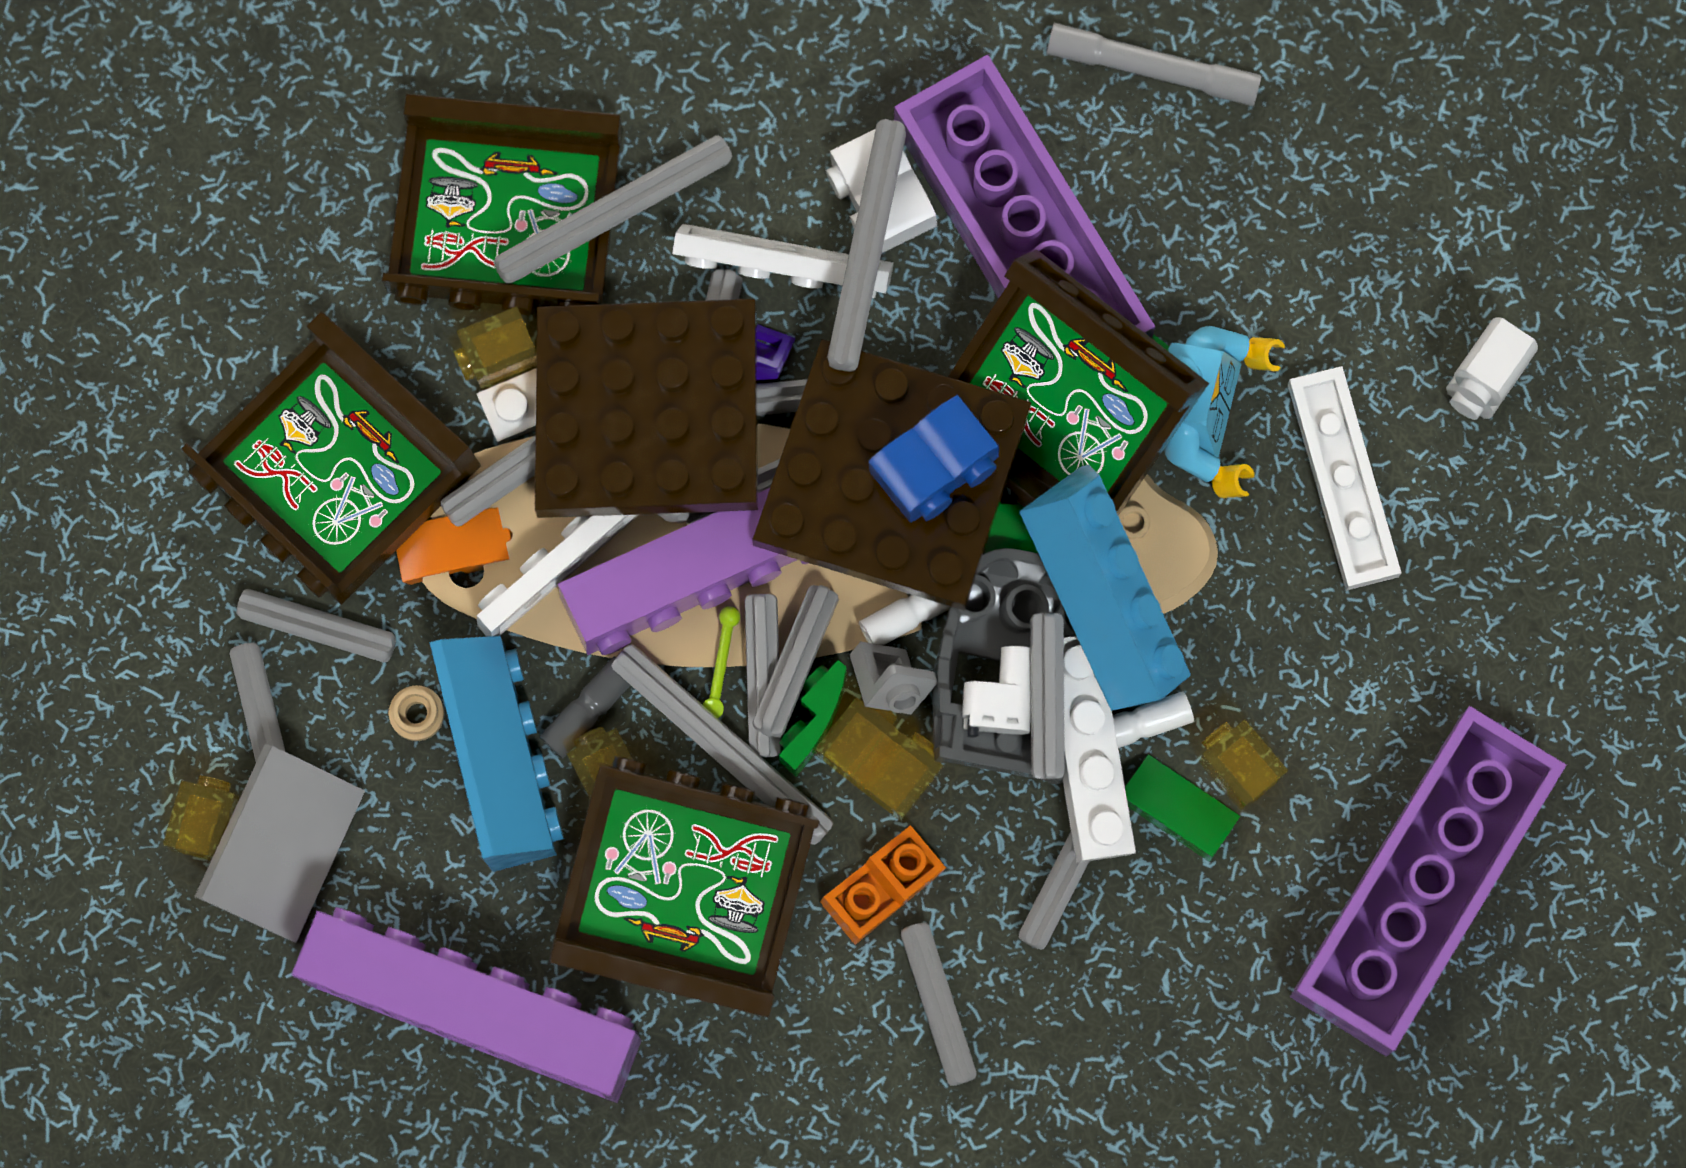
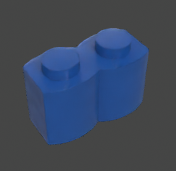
M957 395L940 405L914 428L905 432L869 460V472L910 523L921 516L928 521L939 515L951 504L952 498L949 495L955 489L965 483L970 487H975L995 471L997 466L994 461L999 457V446Z

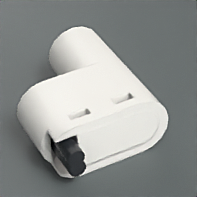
M1006 646L1001 648L999 683L980 681L964 683L962 717L964 718L963 729L967 730V737L976 738L979 736V731L1015 735L1030 733L1031 648L1022 646Z

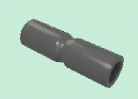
M615 656L582 689L579 698L570 702L539 736L562 759L595 725L597 718L606 713L631 686L613 670L612 664L616 659Z

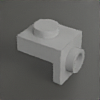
M860 641L850 654L865 707L911 715L937 684L934 672L911 667L905 649Z

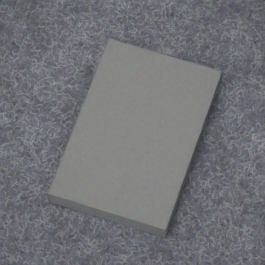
M265 744L195 897L296 943L365 790L277 747Z

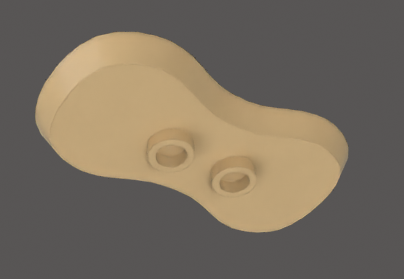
M1147 474L1118 517L1132 547L1137 553L1139 563L1164 614L1184 604L1206 584L1216 567L1218 550L1216 539L1207 521L1192 507L1163 491Z

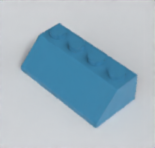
M1089 464L1079 467L1019 511L1111 711L1162 700L1191 676L1183 654L1178 648L1161 611V606L1155 598L1139 563L1137 553L1132 547L1118 517L1114 503L1109 497L1100 475Z
M501 636L443 639L430 642L483 860L494 872L556 856L554 841L562 840L564 837L556 807L545 808L541 788L550 786V780L543 754L532 756L527 735L537 733V728L530 702L519 703L515 682L523 681L524 676L517 649L506 651Z

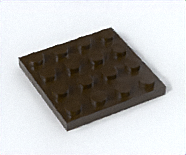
M755 299L537 307L535 512L537 518L758 510L757 307Z
M821 339L752 539L753 546L965 611L1031 411V402L863 351L860 353L858 367L854 371L836 370L829 366L827 358L830 341ZM958 395L998 444L999 457L994 461L997 468L977 486L970 487L965 483L955 489L949 495L952 498L951 504L933 519L926 521L921 516L910 523L869 472V460L893 440L914 428L940 405Z

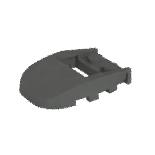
M998 549L984 554L965 611L953 607L949 608L933 671L937 679V684L932 689L934 762H949L1038 779L1033 777L1031 773V725L1029 734L1015 735L979 731L978 737H967V730L963 729V705L951 703L958 653L1000 661L1002 647L1022 646L1031 648V617L1037 613L1061 614L1064 619V638L1076 636L1038 553L1018 549ZM1062 777L1058 779H1039L1055 785L1063 783Z

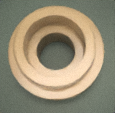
M416 685L402 689L394 696L389 707V720L393 729L407 740L422 741L432 737L439 731L444 721L445 713L441 699L433 690L424 686ZM421 704L426 707L427 716L421 723H411L408 721L407 711L412 705Z

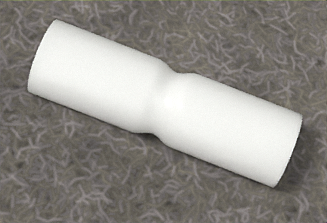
M910 595L908 598L899 599L860 620L859 626L868 643L885 645L915 629L920 622L929 621L946 612L950 606Z
M1184 691L1164 697L1162 700L1138 706L1131 712L1123 711L1113 715L1118 748L1135 743L1141 737L1149 738L1193 723V713Z

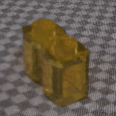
M855 698L815 748V755L902 822L941 773L943 765L935 761L934 744L917 732L909 738L893 726L897 717L891 711L865 707L864 702Z

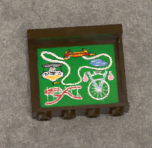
M406 94L403 115L407 123L391 255L388 273H383L382 282L387 293L395 294L394 299L396 301L409 305L427 304L428 297L449 299V306L461 310H479L481 303L502 305V311L520 316L533 315L537 307L603 304L611 229L512 284H506L496 271L494 261L497 255L616 191L623 136L620 114Z
M1036 249L1013 261L1004 275L1010 282L948 377L1031 402V411L1006 484L1016 502L1026 507L1079 467L1089 464L1100 475L1119 516L1201 397L1209 382Z
M321 311L306 326L315 339L199 453L187 443L181 449L194 463L187 472L209 494H212L219 488L229 498L223 506L239 523L247 529L255 522L266 533L260 539V542L280 562L284 563L291 557L303 568L296 576L319 599L328 592L342 605L441 506L442 499L461 487L481 465L471 449Z
M614 755L612 765L600 762L549 957L550 963L769 1018L774 1000L772 991L814 829H818L820 822L816 817L807 815L810 805L777 797L775 806L753 801L755 791L723 783L721 793L700 788L701 777L671 769L668 770L666 779L645 774L646 763Z

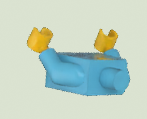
M1205 326L1199 328L1187 338L1186 344L1171 343L1168 351L1209 382V385L1167 444L1164 452L1172 464L1204 482L1212 481V487L1218 497L1249 496V493L1241 489L1238 478H1254L1253 469L1247 464L1221 466L1219 459L1241 368L1239 361L1244 359L1246 366L1251 369L1278 371L1281 367L1272 365L1269 362V351L1271 347L1285 348V344L1279 339L1260 337L1249 339L1243 334L1213 326Z

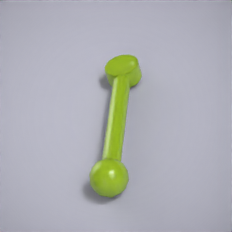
M726 606L719 613L722 631L710 696L703 703V706L717 718H720L724 711L720 697L733 627L740 621V612L733 606Z

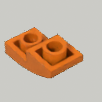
M498 507L485 509L462 526L457 527L447 516L425 521L396 550L402 582L412 585L423 582V577L445 572H449V574L459 571L467 574L484 570L483 565L509 560L506 542L512 539L513 533L510 529L502 528Z
M910 825L873 854L861 868L827 893L820 903L856 945L931 883L946 867Z

